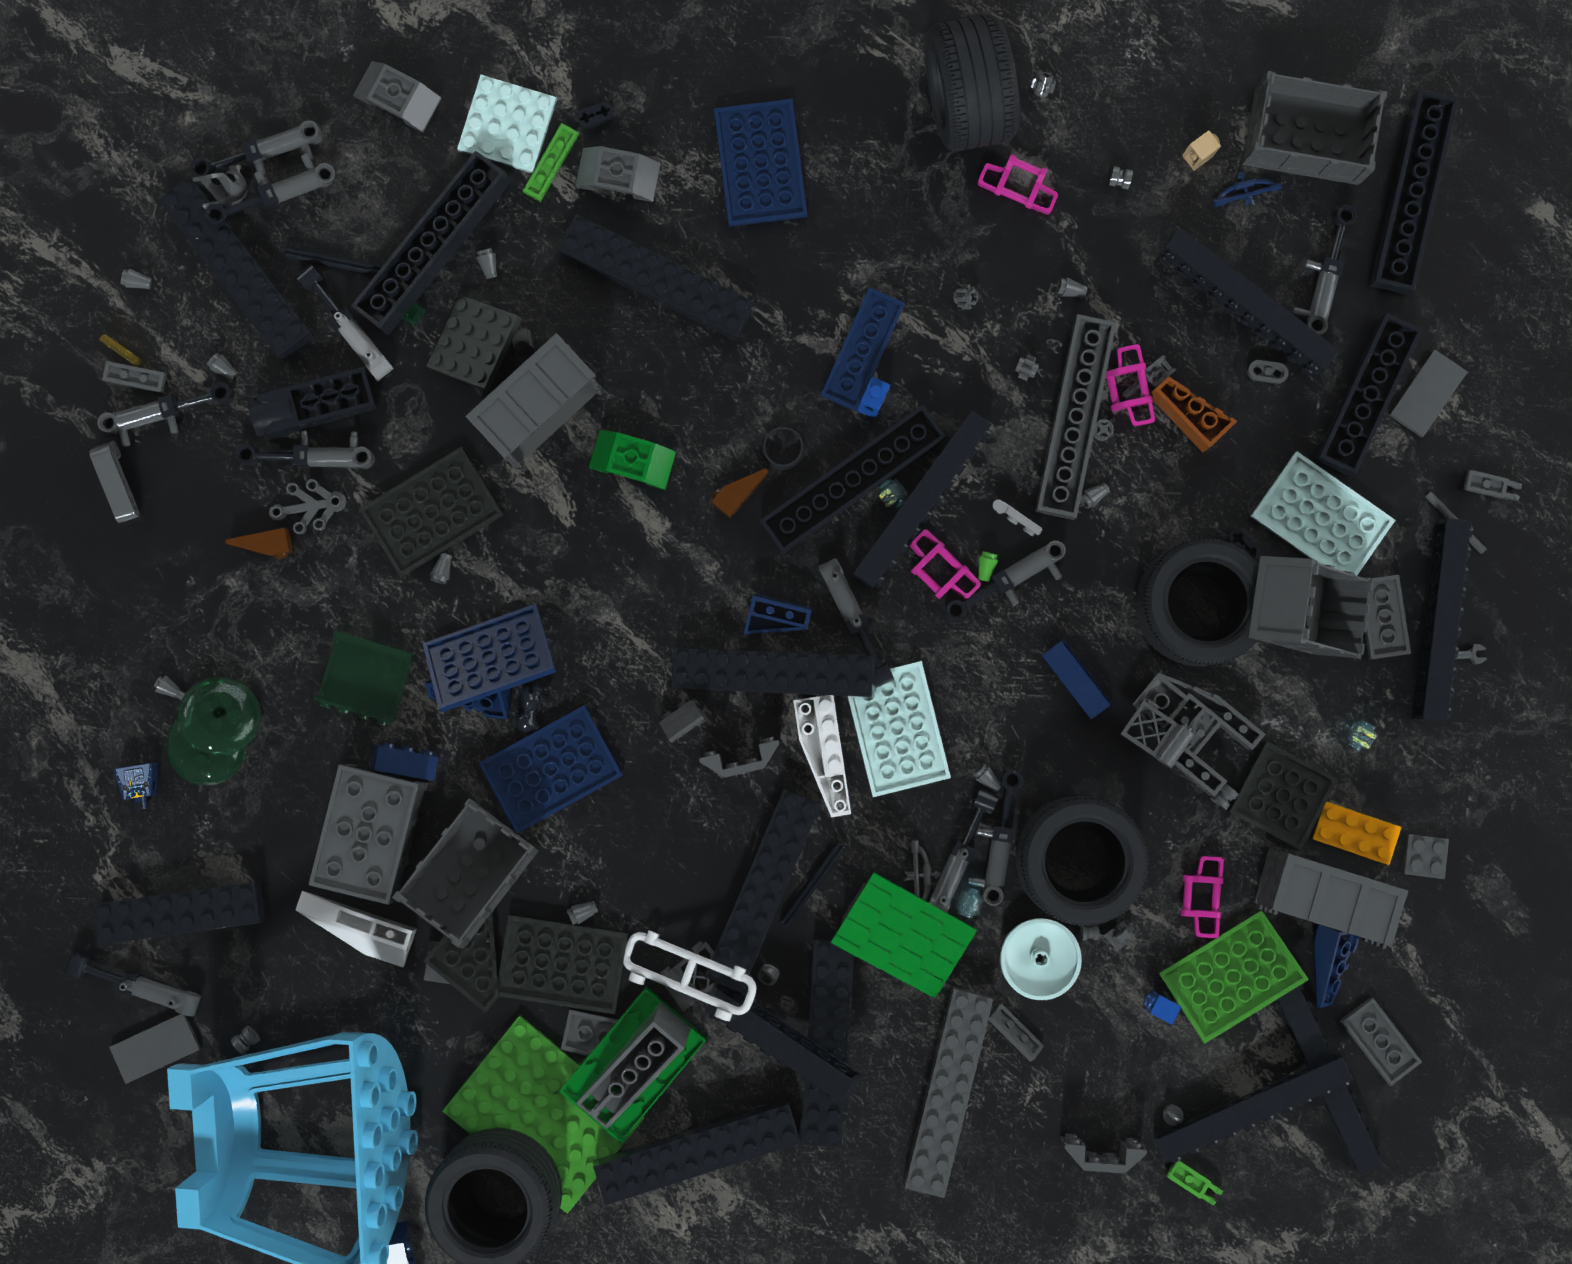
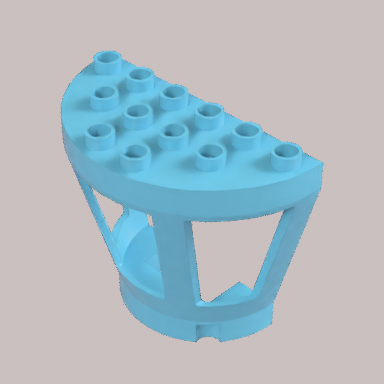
M342 1032L205 1065L182 1063L167 1069L170 1109L192 1110L196 1172L175 1188L178 1228L200 1229L292 1264H387L389 1258L388 1245L404 1200L409 1155H414L417 1150L418 1133L416 1130H410V1116L415 1112L416 1094L414 1091L407 1090L401 1062L396 1051L385 1038L374 1033ZM333 1044L349 1045V1059L255 1073L248 1072L243 1066L248 1063ZM351 1078L355 1158L267 1150L260 1147L261 1112L257 1092ZM254 1179L356 1188L359 1236L352 1251L348 1256H342L241 1219L240 1216L250 1196Z

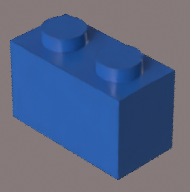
M1153 990L1145 996L1143 1001L1144 1009L1147 1012L1172 1025L1181 1008L1173 1000Z

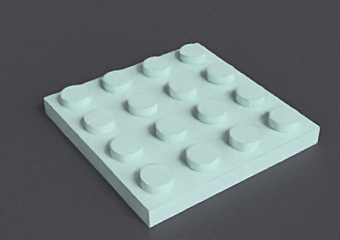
M480 75L457 148L458 151L469 155L477 151L489 161L533 174L557 98Z

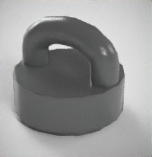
M764 964L760 968L757 977L763 984L771 986L776 983L780 973L775 966Z
M1167 1105L1162 1112L1164 1121L1171 1126L1182 1123L1183 1111L1177 1105Z

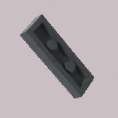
M106 361L102 380L163 393L167 374Z
M1002 1003L997 1005L990 1014L988 1020L1030 1062L1033 1061L1044 1045Z

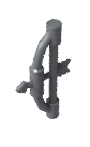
M919 840L911 841V853H913L914 872H904L907 875L904 881L914 880V894L919 897V878L924 877L925 890L922 899L926 901L930 892V886L932 885L931 877L937 879L941 874L937 871L931 873V865L925 850L919 845ZM919 852L921 853L924 862V874H919L918 870Z

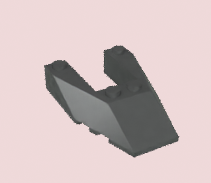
M1157 673L1133 703L1137 710L1143 701L1148 702L1151 700L1160 706L1157 710L1180 725L1185 723L1194 729L1192 733L1195 736L1179 757L1175 766L1209 796L1215 797L1227 780L1196 755L1215 731L1221 727L1247 750H1253L1265 736L1264 732L1220 696L1161 673ZM1144 707L1140 712L1142 720H1153L1152 711ZM1165 720L1157 721L1158 732H1167L1171 724ZM1154 722L1146 723L1151 734H1156ZM1160 735V736H1159V737H1160V741L1162 740V738L1164 737V735Z

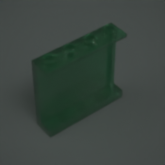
M335 630L333 636L335 643L318 696L314 697V700L319 701L318 705L330 708L331 705L338 707L337 711L349 714L350 711L355 712L357 717L362 719L375 718L378 724L387 726L388 723H394L415 654Z

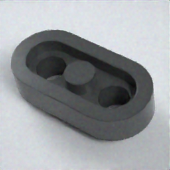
M1255 360L1248 366L1247 374L1254 381L1280 384L1287 379L1288 369L1282 363ZM1254 368H1258L1260 374H1255ZM1274 371H1278L1280 376L1275 377Z

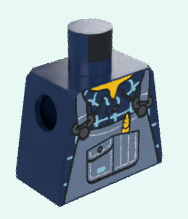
M158 763L114 769L123 800L134 799L136 810L148 809L147 797L157 795Z

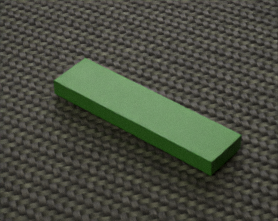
M561 123L523 189V193L539 202L542 201L578 138L579 132Z

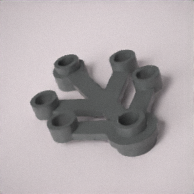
M310 479L306 483V488L311 492L316 491L325 498V500L317 501L302 491L297 484L290 483L286 487L287 492L290 495L297 496L306 503L287 507L276 504L270 508L269 515L276 521H282L286 518V515L306 512L301 521L293 526L295 533L304 534L308 524L318 510L326 508L321 518L313 521L314 529L322 531L326 528V523L332 514L345 508V496L340 492L330 493L321 487L318 481ZM312 482L316 483V487L314 489L310 488V484ZM292 486H296V491L294 493H291L290 488ZM335 498L339 499L337 505L333 504V499ZM275 509L280 510V514L278 516L274 515ZM322 521L323 526L321 528H317L316 526L317 522ZM298 525L303 526V530L301 532L297 531Z

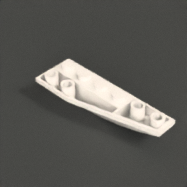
M822 695L793 700L799 741L830 816L851 814L834 696Z
M305 891L301 892L296 907L297 912L363 954L404 967L417 928Z

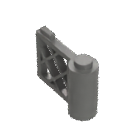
M1151 700L1148 702L1143 701L1121 735L1172 769L1195 736L1192 733L1194 729L1185 723L1180 725L1157 710L1160 706ZM1144 707L1152 711L1153 720L1141 721L1140 712ZM1138 717L1139 722L1133 723ZM1165 720L1171 724L1167 732H1158L1157 721ZM1154 722L1156 734L1144 736L1142 724ZM1140 725L1142 736L1132 737L1127 731L1131 726ZM1160 735H1164V737H1163L1162 740L1160 741V737H1159V736H1160ZM1157 736L1158 746L1153 751L1146 746L1145 738ZM1137 739H1142L1143 744L1139 742Z
M699 941L691 948L693 953L698 955L700 951L706 948L710 953V960H712L714 951L707 942L702 943ZM684 958L673 968L668 966L659 974L681 983L684 972L680 967L689 960ZM697 963L694 968V974L692 975L693 982L690 981L688 985L689 987L696 989V978L707 979L705 978V976L696 975ZM707 979L706 988L701 992L707 993L718 983L712 982L709 985L710 979ZM663 985L682 1011L688 1009L698 1000Z

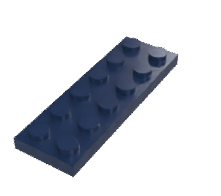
M868 288L824 386L821 397L855 412L858 411L862 397L875 373L905 306L904 302L873 288Z

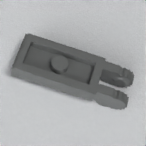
M1468 470L1463 490L1500 499L1519 501L1520 496L1507 493L1506 489L1507 487L1521 489L1522 484L1510 481L1508 478Z

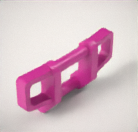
M1011 154L1005 168L990 163L985 164L978 180L979 186L994 192L998 196L1001 194L1026 205V208L1034 209L1047 215L1051 213L1058 193L1042 184L1048 170L1047 168L1042 167L1041 169L1016 158L1017 156ZM1012 166L1038 176L1030 197L1004 187ZM987 170L1002 173L997 188L983 181ZM1039 189L1053 197L1049 208L1034 204Z
M1136 344L1119 348L1117 351L1118 368L1107 371L1105 377L1112 401L1111 411L1116 412L1127 409L1134 427L1151 424L1155 421L1152 406L1153 397L1149 393L1145 373L1147 368L1146 363L1143 362L1140 345ZM1136 350L1139 364L1122 367L1121 353ZM1137 372L1142 398L1120 402L1115 377ZM1148 404L1150 419L1139 422L1135 421L1131 407Z
M927 529L923 530L910 544V547L921 559L911 572L914 575L917 574L936 593L935 596L938 599L949 589H952L962 599H968L981 586V582L969 571L966 565L963 566L944 547L945 545ZM922 536H926L935 545L927 555L916 544ZM937 553L957 571L942 588L922 569ZM964 574L974 584V588L969 593H964L955 585Z
M1201 856L1196 875H1183V881L1185 882L1184 898L1180 916L1193 917L1194 933L1198 937H1219L1221 912L1219 911L1221 884H1223L1224 859L1221 857ZM1205 860L1218 861L1217 877L1201 876ZM1193 882L1213 883L1211 911L1191 909ZM1198 917L1215 918L1214 932L1212 934L1200 933Z

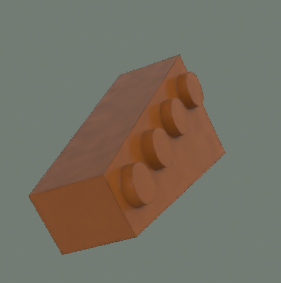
M1169 376L1150 393L1153 401L1202 452L1209 449L1237 422L1234 418H1229L1223 414V411L1217 407L1214 408L1206 403V400L1200 396L1197 397L1191 393L1189 389Z

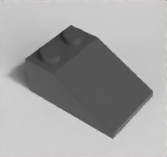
M686 698L677 705L679 709L675 712L668 711L661 716L662 721L659 724L671 743L677 741L706 720V717L692 699L688 701Z

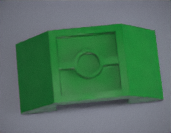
M600 430L589 468L641 481L646 485L665 490L676 451L618 432Z

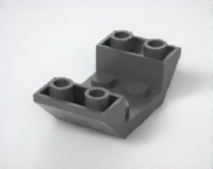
M371 61L353 94L355 98L369 105L373 103L403 119L405 124L422 133L442 99L421 82L384 63Z
M602 146L583 148L575 187L595 191L596 188L632 194L634 199L653 202L661 163L642 154Z
M774 737L762 739V744H759L762 757L760 761L758 757L747 759L746 764L739 765L738 762L726 764L727 768L724 769L721 755L716 754L715 751L703 753V757L699 758L700 763L724 778L764 769L778 747L779 740H774Z
M1065 1134V1137L1060 1136L1059 1138L1067 1152L1084 1171L1125 1174L1147 1155L1146 1148L1135 1138H1126V1141H1120L1119 1157L1114 1153H1105L1102 1156L1097 1155L1096 1152L1085 1151V1144L1076 1134Z

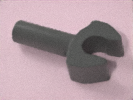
M1472 644L1468 651H1459L1456 659H1470L1472 664H1481L1487 658H1478L1476 651L1485 650L1486 647L1480 644Z

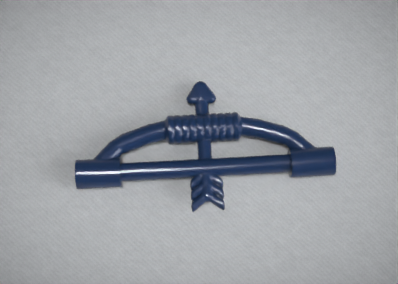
M1239 172L1238 178L1241 181L1224 189L1218 198L1213 200V205L1218 207L1244 198L1246 207L1249 203L1255 205L1252 196L1268 191L1281 190V182L1274 183L1268 179L1253 178L1245 180L1244 177L1246 175L1243 172ZM1255 184L1268 185V187L1249 192L1247 187L1254 186ZM1244 189L1245 192L1227 198L1224 197L1233 190Z

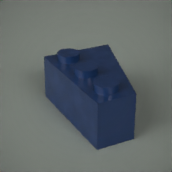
M754 594L744 635L807 630L812 608Z
M383 742L382 745L374 743L369 766L373 770L434 781L439 757L435 756L433 751L422 750V753L415 752V748L402 746V749L395 748V744Z
M408 1221L397 1222L388 1245L389 1258L387 1264H416Z

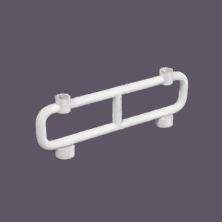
M648 930L647 934L637 932L629 937L623 962L624 966L632 971L628 980L644 985L645 979L648 978L717 1007L714 1016L725 1021H730L732 1014H745L752 1006L757 988L753 978L745 974L746 969L736 965L734 969L658 939L660 934ZM642 940L645 943L688 959L689 961L681 983L632 963L630 956L636 941ZM696 963L746 983L748 985V992L743 1005L737 1007L689 987L688 985Z

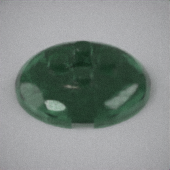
M213 677L198 682L185 693L178 708V725L184 739L196 750L216 756L229 755L246 747L255 737L261 721V710L254 693L243 683L226 677ZM216 711H222L225 713V716L222 718H216L214 716V713Z
M197 706L187 710L174 721L167 736L166 751L171 766L183 779L197 785H215L231 778L239 770L246 756L247 738L240 721L229 711L217 706ZM203 740H206L209 744L206 751L202 750L201 747Z

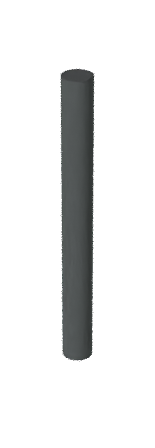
M1431 491L1425 496L1445 518L1458 519ZM1474 535L1469 539V543L1480 554L1487 549Z

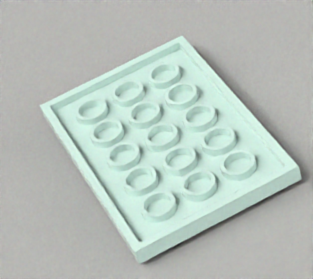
M1299 452L1294 453L1250 516L1309 559L1317 560V563L1335 566V569L1353 572L1356 576L1395 522V519Z
M922 661L891 668L894 680L878 688L875 687V698L848 696L872 797L951 778Z

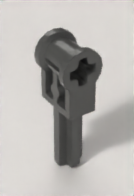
M1165 355L1161 356L1145 370L1148 387L1155 388L1176 371L1165 360ZM1139 380L1122 393L1124 400H1133L1141 394Z

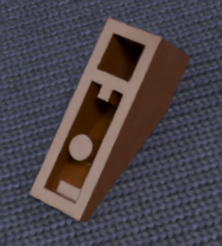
M765 468L724 486L722 490L718 488L711 496L713 498L712 504L731 519L768 475V470Z
M286 528L225 540L228 545L273 556L276 559L287 558L288 554L293 553L290 532Z

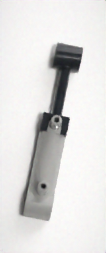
M309 264L295 275L307 291L314 289L333 313L329 320L377 381L394 369L360 327L352 314L345 307L339 309L320 285V282L323 280L322 276L312 264Z

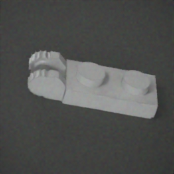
M1000 499L993 502L992 507L997 513H1006L1008 515L1006 519L1015 525L1019 522L1024 526L1023 531L1032 537L1034 534L1038 536L1041 533L1042 528L1007 503L1002 502Z

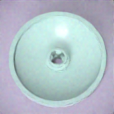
M1034 918L1018 924L1008 933L1001 947L1000 965L1006 981L1015 991L1030 999L1049 1000L1062 995L1075 983L1081 969V950L1076 938L1065 926L1051 919ZM1038 954L1042 955L1041 961H1036Z

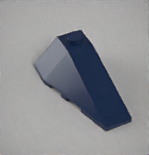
M432 680L426 681L425 686L429 698L436 700ZM512 688L462 706L470 712L472 709L483 712L482 716L488 718L508 719Z
M1319 924L1315 931L1314 945L1317 1006L1322 1008L1333 1004L1341 985L1339 978L1344 970L1347 971L1349 964L1346 962L1350 953H1355L1360 937Z

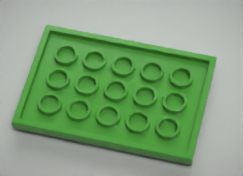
M1263 911L1258 912L1159 973L1204 1044L1308 981L1307 976Z

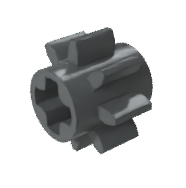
M1039 72L1038 76L1034 75L1031 88H1034L1036 95L1047 97L1048 93H1053L1056 81H1053V75L1050 73Z
M961 284V289H956L954 292V302L958 304L957 307H962V309H971V305H975L978 301V292L975 290V287H970V284Z
M1028 354L1026 358L1020 357L1015 371L1019 372L1018 378L1026 381L1028 377L1034 378L1039 364L1035 363V357Z

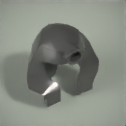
M241 165L229 166L230 170L225 174L215 173L193 178V182L201 181V188L215 200L202 204L204 209L211 204H219L222 207L232 206L240 203L245 198L248 187L240 172V169H242ZM217 178L221 184L215 185L211 179Z

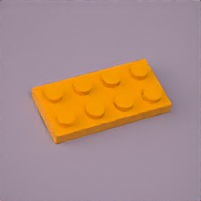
M1326 801L1317 819L1311 839L1389 865L1402 827Z

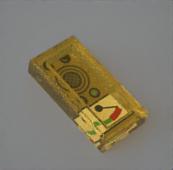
M103 334L99 339L132 364L138 366L141 362L139 357L106 334Z

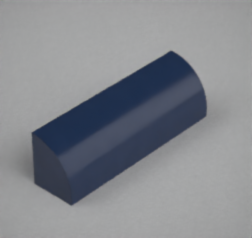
M1064 639L1042 655L1090 719L1111 705V700Z

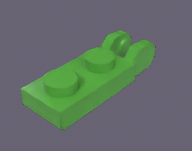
M1180 1160L1172 1163L1165 1174L1166 1177L1212 1205H1215L1216 1201L1211 1196L1205 1194L1207 1188L1209 1187L1220 1195L1223 1190L1211 1183L1209 1179Z

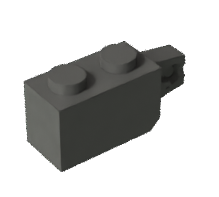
M1115 918L1099 930L1100 936L1115 952L1135 938L1132 933L1134 928L1125 919Z

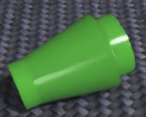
M982 551L981 556H979V580L990 581V577L998 562L997 554Z

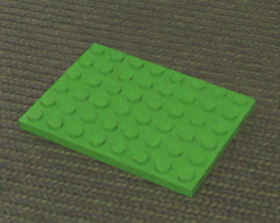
M520 1015L444 1108L443 1112L469 1134L489 1128H507L527 1134L528 1137L530 1136L535 1141H538L547 1150V1153L549 1152L556 1163L562 1183V1202L560 1208L568 1214L596 1179L593 1168L594 1160L617 1153L643 1121L644 1116L622 1143L617 1141L559 1092L580 1064Z

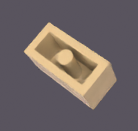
M1208 130L1192 142L1182 156L1195 171L1216 154L1221 147L1220 140Z

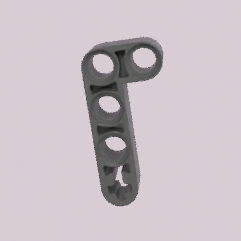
M111 441L92 448L89 451L90 458L115 519L118 523L138 518V507L118 460L121 457V453L117 443Z

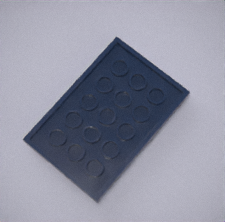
M793 99L714 108L729 227L807 217Z
M536 604L423 643L438 708L441 713L556 672Z
M585 705L479 763L517 834L623 776Z

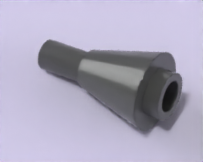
M167 675L164 677L160 676L154 684V687H156L155 692L174 698L177 697L185 703H188L191 699V696L181 691Z

